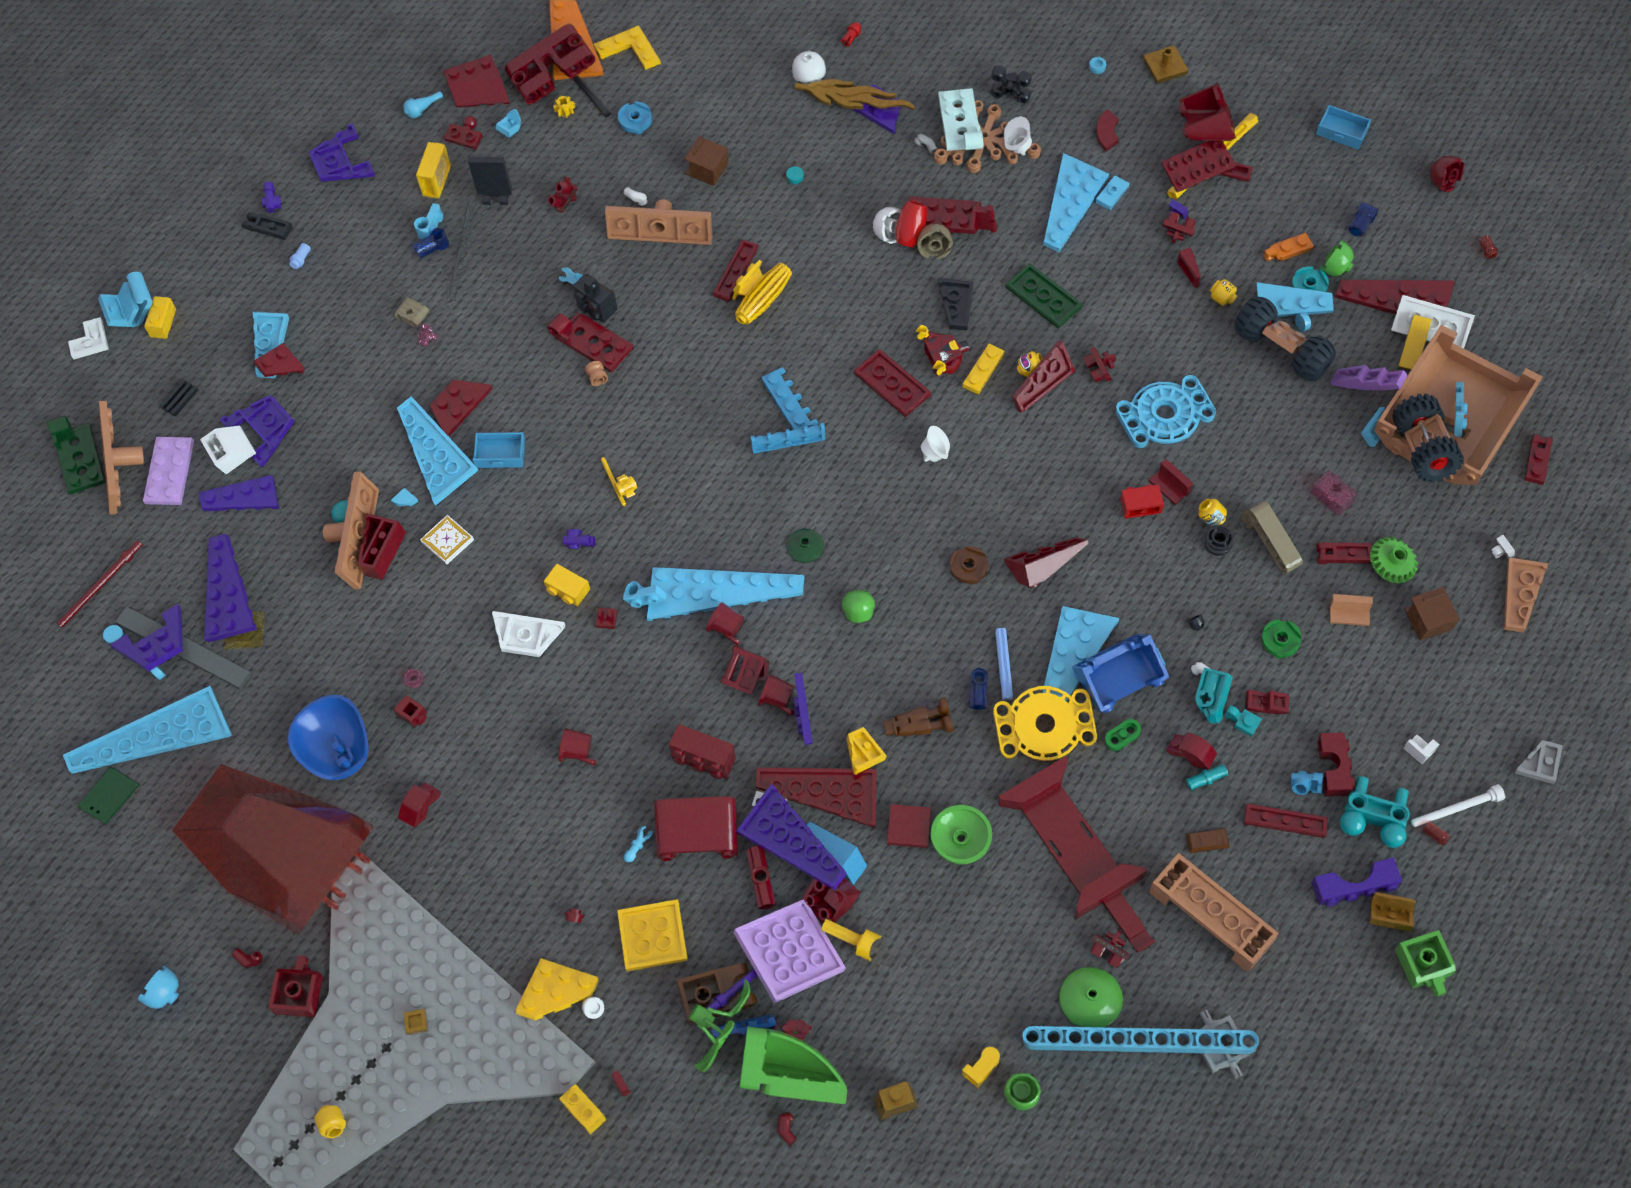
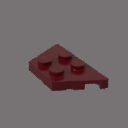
M452 380L430 404L438 424L448 437L492 390L490 384Z

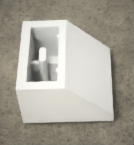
M240 426L217 428L200 439L215 466L225 474H228L256 454Z

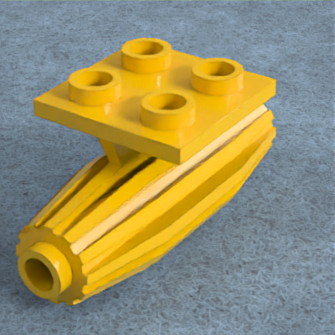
M758 260L756 264L752 263L748 267L745 276L741 275L735 283L737 285L733 289L734 295L732 299L736 300L739 295L745 296L735 312L736 320L740 324H750L764 313L780 295L792 275V271L787 265L778 263L762 275L759 269L762 261Z

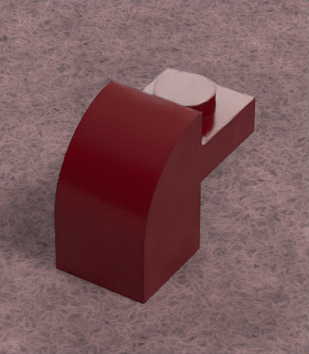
M1189 732L1185 736L1175 734L1166 750L1170 755L1185 757L1193 767L1208 770L1217 755L1215 749L1206 740Z
M423 783L421 786L414 785L408 791L401 804L398 819L415 828L425 820L429 805L440 797L441 791L427 783Z

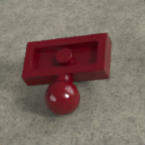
M473 116L464 118V127L450 124L444 136L445 141L474 150L477 149L483 136L481 132L472 130L477 125V121Z

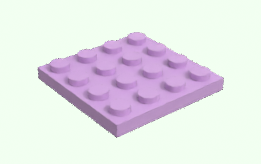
M804 899L738 927L733 932L773 1003L840 974L846 969L826 933L821 930L822 927Z

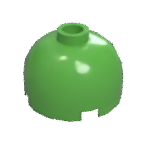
M1339 240L1340 245H1335L1325 258V266L1321 265L1319 267L1320 270L1329 276H1339L1344 272L1348 273L1354 265L1351 263L1354 258L1353 250L1343 240Z

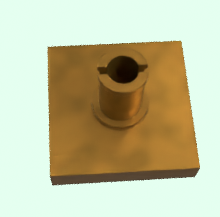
M1175 45L1143 56V60L1156 84L1188 74L1189 70Z

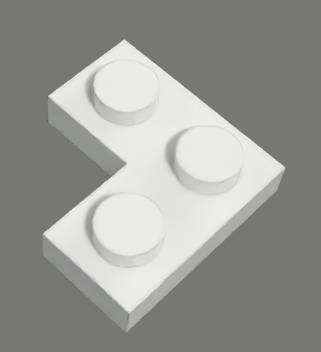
M101 317L83 322L85 337L68 341L73 359L109 350Z

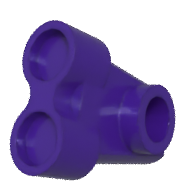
M265 182V197H262L263 208H266L267 213H273L275 209H281L280 195H275L274 184L272 182Z
M567 529V536H563V545H568V549H579V546L594 547L596 543L594 536L582 535V530Z

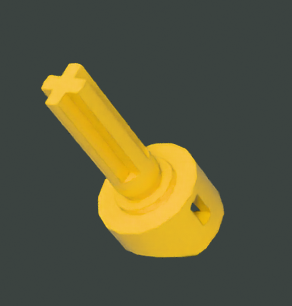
M828 919L825 920L821 929L834 937L856 946L855 955L871 961L870 948L872 944L881 938V935L873 933L866 929L864 934L860 935Z

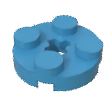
M634 102L631 105L629 103L625 104L618 112L619 125L629 133H643L652 123L650 108L642 102Z

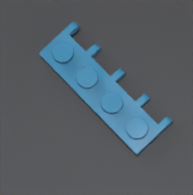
M783 367L761 377L762 382L792 430L804 429L803 426H808L809 428L813 425H818L816 419L810 421L806 415L810 413V408L805 407L802 409L797 400L802 398L801 394L793 395L789 389L793 385L792 380L784 381L781 375L786 372Z
M824 422L820 423V426L813 425L809 428L808 426H803L804 429H793L792 431L786 429L783 433L776 432L771 435L770 432L767 433V436H751L753 454L825 440Z

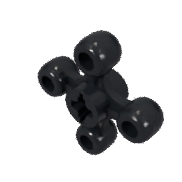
M997 65L993 68L991 78L996 82L991 89L992 96L1001 98L1004 94L1007 96L1017 95L1018 102L1025 104L1029 101L1031 91L1026 88L1030 85L1032 79L1029 72L1022 71L1019 75L1015 73H1008L1006 75V70L1003 66Z

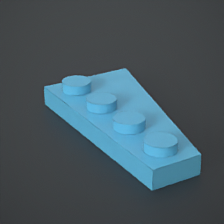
M1257 282V296L1267 298L1275 305L1278 311L1277 317L1296 316L1300 313L1308 315L1333 313L1334 311L1332 293Z
M253 312L255 359L284 343L289 322L288 314ZM255 366V370H256V375H257V377H262V378H275V377H276V375L271 376V377H264L263 374H262V373L258 370V368Z

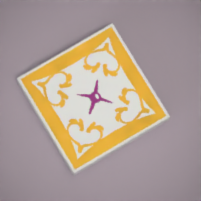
M448 515L420 539L421 543L446 565L474 540L467 531Z

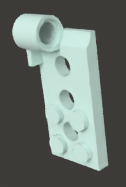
M973 89L938 92L947 151L983 149V136L978 124ZM960 104L961 107L956 108L953 105ZM959 117H960V118H963L964 120H963V121H957L956 118H959ZM960 131L965 132L963 135L958 134Z

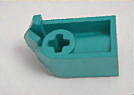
M1203 668L1195 700L1209 723L1217 724L1223 719L1222 714L1233 677L1225 672ZM1205 698H1211L1210 701L1204 702Z

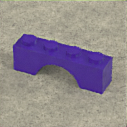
M1394 858L1374 862L1370 868L1369 878L1360 883L1344 881L1335 872L1315 876L1311 884L1319 906L1326 904V907H1331L1338 904V901L1346 900V902L1357 900L1358 896L1372 897L1374 892L1385 890L1388 893L1398 889L1397 887L1402 882Z

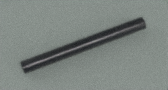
M576 75L572 78L606 118L611 115L580 76Z

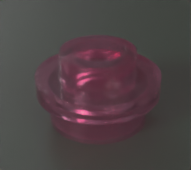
M410 669L404 675V682L410 688L420 686L424 679L422 672L418 669ZM412 677H417L415 681H411Z

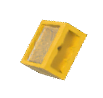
M432 142L427 144L416 174L423 196L440 198L451 167L444 144Z

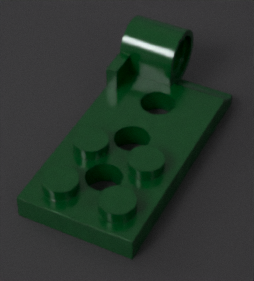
M66 415L48 420L47 426L52 435L53 443L57 448L69 495L106 483L90 423L71 428ZM74 440H80L77 445L71 446ZM83 454L81 460H75V457L77 455ZM87 469L86 474L78 475L81 470Z

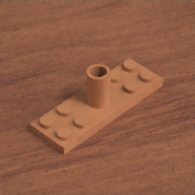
M665 199L658 200L654 209L606 206L605 215L608 239L712 245L711 212L672 210V204Z
M99 401L109 514H117V507H121L120 486L118 484V470H114V466L144 465L142 446L111 447V444H114L111 408H107V401Z
M354 472L345 522L326 524L323 528V537L326 542H341L338 549L335 573L353 589H361L364 573L358 566L360 547L364 540L363 529L366 527L367 521L365 517L366 513L375 515L379 489L362 472Z

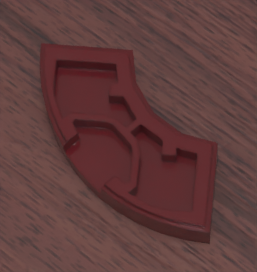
M1108 109L1100 116L1096 130L1097 140L1106 152L1119 142V138L1114 131L1119 123V119Z

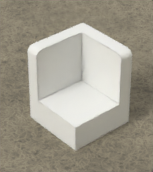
M1416 735L1412 740L1409 739L1404 749L1423 764L1436 751L1439 744L1434 739L1428 744L1420 736Z

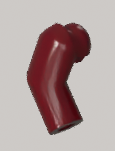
M238 948L232 953V956L243 967L258 966L262 962V954L259 951L246 955Z
M785 1112L778 1117L777 1132L790 1146L797 1138L789 1130L793 1115L790 1112Z

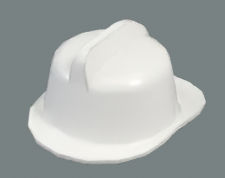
M1016 117L1005 127L1006 149L1025 155L1026 150L1031 146L1030 124L1025 117Z
M937 426L929 427L927 436L920 446L924 454V461L931 460L937 462L948 458L949 440L946 434Z

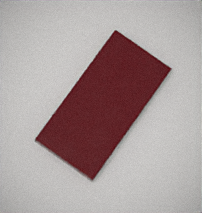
M880 349L854 370V374L905 418L931 396V392Z

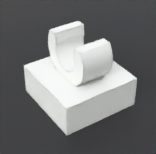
M1505 536L1498 537V546L1492 549L1495 558L1497 559L1504 554L1508 559L1515 556V551Z

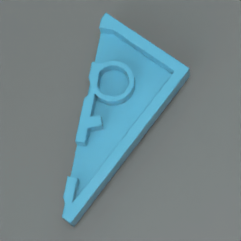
M1456 382L1454 437H1462V429L1466 430L1467 418H1464V414H1467V403H1464V382Z

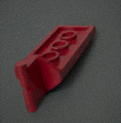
M909 197V200L920 202L927 206L926 226L937 223L946 227L950 232L976 234L979 229L991 230V232L997 231L992 205L982 207L981 201Z

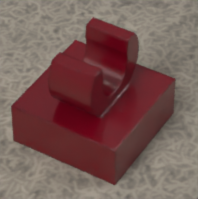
M598 608L596 628L615 629L617 609Z

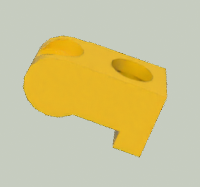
M994 1047L985 1048L978 1062L973 1067L967 1064L962 1070L961 1075L975 1087L979 1088L997 1067L1000 1059L999 1051Z

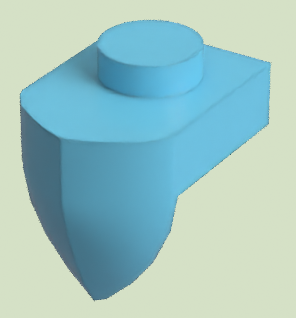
M511 110L505 118L496 124V130L509 138L520 130L521 119L517 110Z

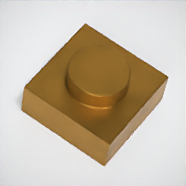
M425 1009L403 1013L405 1033L407 1035L428 1031Z

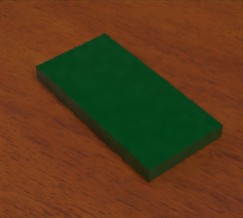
M1030 263L1005 284L1006 289L1058 329L1083 306L1081 302Z

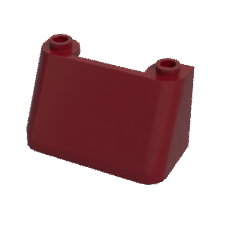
M1219 83L1179 99L1181 104L1178 107L1181 116L1185 115L1187 122L1184 124V128H1182L1185 138L1189 137L1190 140L1231 141L1236 139L1232 116Z
M723 796L661 799L655 801L657 859L672 861L677 856V853L717 851V854L721 855L724 859H730L738 855V833L736 831L738 823L735 798Z

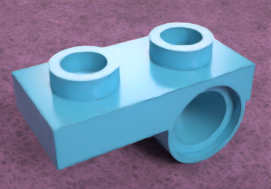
M432 203L427 217L417 218L414 222L418 237L424 241H431L432 237L437 233L438 223L442 222L443 212H441L439 204Z
M633 581L626 586L623 600L632 607L639 608L643 605L657 604L658 602L665 601L666 593L657 585L644 588L638 582Z

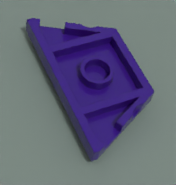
M872 85V86H871V87H874V88H877V89L882 90L881 88L877 87L876 85ZM873 96V97H875V98L882 99V100H899V99H897V98H894V99H884V98H880V97H877V96ZM862 103L863 110L853 109L893 134L901 106L879 109Z
M795 673L797 697L794 698L798 734L803 735L805 745L813 744L802 673Z

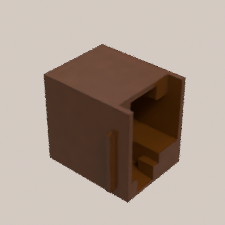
M699 136L684 160L689 162V168L685 174L715 186L728 165V148Z
M1444 587L1412 597L1413 605L1404 608L1420 641L1452 630L1460 620Z

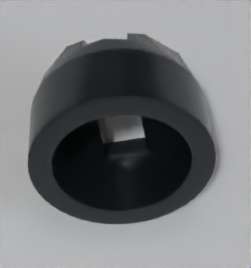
M1202 614L1188 620L1190 627L1196 631H1199L1205 625Z

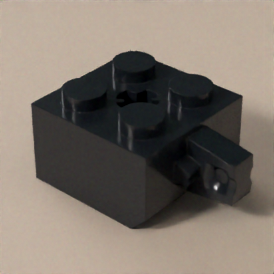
M584 274L573 285L577 307L583 312H588L594 320L605 323L618 310L615 293L599 283L594 277Z

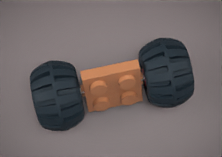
M1253 297L1247 301L1239 311L1234 322L1237 333L1248 341H1259L1264 336H1267L1290 353L1297 351L1292 361L1294 372L1300 378L1307 381H1316L1321 378L1335 359L1336 349L1328 339L1321 336H1312L1306 339L1304 334L1298 331L1295 332L1286 322L1278 321L1274 323L1277 319L1278 311L1269 299Z

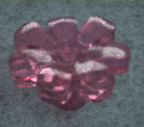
M426 323L421 328L422 334L418 335L421 346H427L429 340L436 341L437 334L431 333L432 327Z

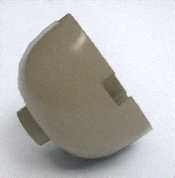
M937 223L925 226L917 239L918 250L922 256L928 259L929 256H937L936 259L946 257L951 252L953 245L950 231Z

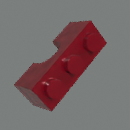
M1345 732L1320 733L1317 739L1319 759H1330L1337 766L1336 770L1325 771L1323 775L1324 796H1348L1352 789L1355 788L1354 777H1351L1350 774L1352 760L1348 758L1347 753L1349 751V740L1345 739Z

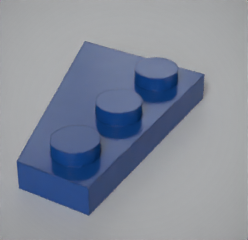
M774 1013L734 1022V1027L727 1038L731 1037V1034L739 1033V1035L746 1034L747 1026L771 1029L772 1026H776ZM726 1024L717 1025V1027L723 1030ZM712 1028L713 1037L719 1036L720 1033Z

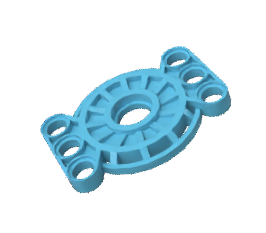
M1187 375L1183 378L1182 385L1171 382H1156L1143 387L1136 393L1132 403L1126 400L1118 402L1115 412L1132 444L1137 448H1144L1149 440L1162 444H1172L1188 438L1195 432L1199 425V420L1211 422L1215 418L1216 409L1198 378L1193 375ZM1187 381H1192L1195 384V386L1190 388L1187 387L1185 383ZM1201 396L1203 401L1197 402L1194 400V397ZM1160 406H1169L1173 409L1174 416L1169 419L1161 418L1157 415L1156 410ZM1127 407L1129 412L1122 413L1119 408ZM1209 410L1212 415L1209 417L1204 416L1202 411ZM1134 421L1137 423V426L1132 428L1127 423ZM1193 424L1194 427L1188 432L1189 427ZM1184 434L1183 436L1174 439V437ZM1143 436L1146 440L1138 442L1136 437Z

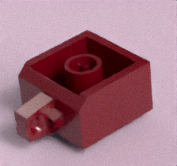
M298 955L295 967L292 966L291 969L277 968L268 1006L274 1014L315 1017L323 976L319 971H311V968H308L309 959L307 956Z

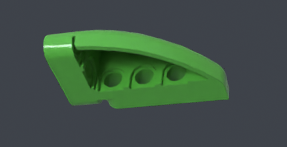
M747 1026L740 1088L759 1090L761 1083L763 1084L762 1092L767 1095L846 1105V1083L830 1061L808 1043L784 1032Z

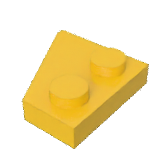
M864 727L848 734L846 740L855 775L885 761L886 754Z

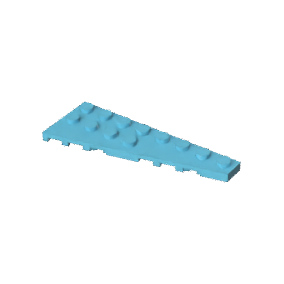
M653 567L651 586L657 585L666 593V600L657 604H648L647 620L653 621L652 619L664 617L666 619L682 614L684 616L699 611H713L721 602L731 607L740 604L748 605L758 601L766 602L775 598L783 599L801 596L804 590V575Z
M209 686L63 754L68 770L73 774L232 736V733L216 696Z

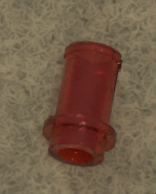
M1489 235L1483 236L1479 242L1484 249V256L1488 259H1493L1498 255V248L1494 246Z
M1431 821L1423 829V832L1435 839L1438 845L1442 844L1444 846L1451 837L1448 831L1444 832Z

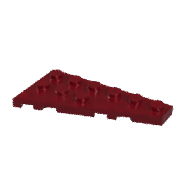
M1340 280L1335 298L1392 314L1397 313L1402 295L1448 307L1455 281Z
M757 768L756 789L766 791L772 783L782 796L788 797V800L876 829V769H866L855 775L853 769Z

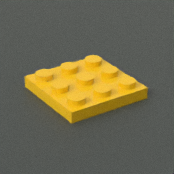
M678 899L617 910L626 972L688 961Z

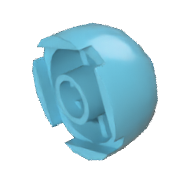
M163 965L162 970L159 969L144 989L147 992L144 995L140 994L138 1001L150 1008L156 1009L164 1007L167 1003L173 1004L179 995L176 992L179 987L176 975Z

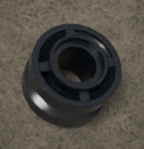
M1222 525L1211 527L1205 539L1207 551L1216 556L1227 554L1234 540L1232 531Z

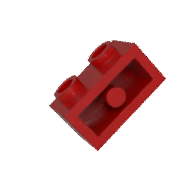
M1149 484L1140 488L1129 487L1121 492L1120 502L1125 519L1160 514L1163 511L1164 502L1159 485Z

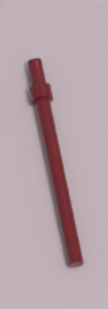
M136 541L127 551L125 550L115 564L70 608L57 624L63 628L126 562L129 563L134 558L133 555L143 545Z

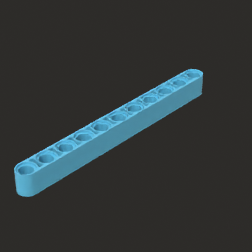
M1031 1026L1023 1032V1043L1028 1049L1251 1054L1256 1050L1259 1043L1257 1034L1249 1030ZM1032 1033L1038 1036V1040L1033 1043L1026 1039ZM1051 1034H1056L1060 1039L1056 1043H1051L1048 1037ZM1076 1034L1080 1036L1081 1041L1079 1043H1072L1069 1040L1070 1036ZM1099 1035L1103 1040L1101 1043L1095 1044L1091 1041V1037ZM1120 1035L1123 1037L1124 1042L1115 1044L1112 1038ZM1142 1036L1146 1042L1139 1045L1135 1043L1134 1038ZM1158 1036H1163L1166 1038L1167 1043L1159 1045L1155 1039ZM1183 1036L1188 1039L1189 1043L1183 1046L1177 1042V1039ZM1207 1037L1210 1040V1045H1201L1199 1039ZM1224 1037L1229 1038L1232 1041V1045H1222L1221 1039ZM1250 1038L1253 1040L1254 1045L1247 1047L1243 1044L1242 1040Z

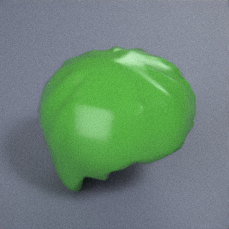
M853 590L844 596L842 608L850 622L862 623L872 618L875 601L869 592Z
M1029 1073L1012 1074L1004 1087L1007 1102L1013 1108L1020 1111L1030 1110V1108L1036 1106L1041 1094L1038 1080Z

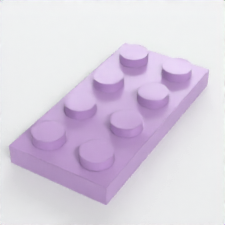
M156 437L143 498L144 504H182L194 444L193 438Z

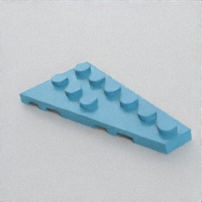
M1063 153L1044 246L1060 252L1108 180V173Z
M411 396L398 406L397 409L433 503L436 506L474 475L478 469Z

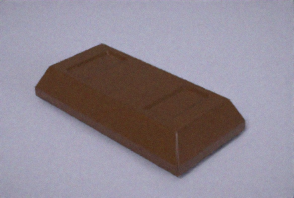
M1226 828L1186 833L1189 853L1230 848Z

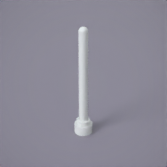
M1499 784L1494 785L1487 790V793L1411 820V825L1417 827L1489 800L1491 802L1502 801L1505 799L1504 791Z

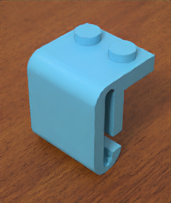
M129 273L126 276L128 282L123 283L118 295L100 294L98 300L108 326L136 327L143 323L153 301L142 273Z

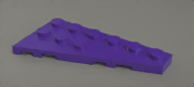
M226 534L209 538L204 640L207 642L257 630L256 624L253 623L252 610L249 609L247 603L248 597L243 580L238 573L239 567L233 557L234 551L230 537Z
M771 783L738 827L737 833L824 885L836 890L846 876L845 870Z

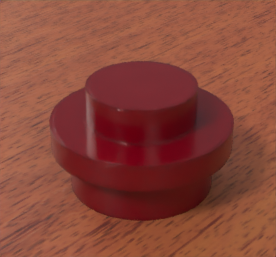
M569 908V912H564V915H566L565 920L581 923L585 915H581L582 910Z

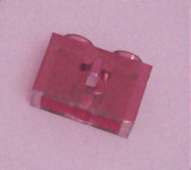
M1329 470L1313 484L1310 492L1338 516L1355 502L1358 495L1351 486L1346 485L1338 475L1333 474Z

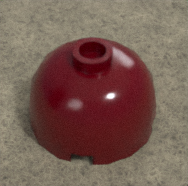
M1449 155L1442 156L1436 160L1430 167V179L1433 185L1444 192H1451L1456 187L1452 185L1457 180L1461 181L1465 164L1461 162L1462 159Z

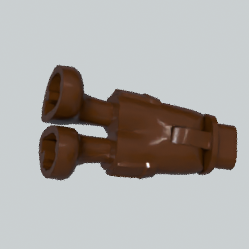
M946 697L940 698L938 706L934 709L927 710L925 707L914 708L909 712L896 715L895 717L892 716L890 720L883 721L886 736L893 734L896 737L898 735L906 737L912 735L921 736L931 734L932 730H944L947 733L953 732V724L949 715ZM932 718H942L940 720L930 722L929 720Z

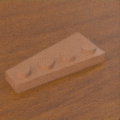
M1516 558L1508 559L1504 630L1525 631L1549 563Z

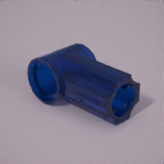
M1362 202L1354 220L1349 226L1348 230L1356 237L1362 236L1368 225L1373 223L1379 209Z
M435 228L431 231L430 236L415 243L413 247L422 259L436 250L448 248L449 240L442 228Z
M976 668L971 672L969 708L974 710L987 708L988 673L983 668ZM981 677L984 681L977 682L974 678Z

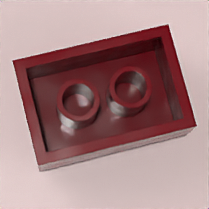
M678 724L669 743L671 756L675 763L682 766L685 764L692 766V769L697 772H708L716 779L723 778L727 780L736 760L733 744Z

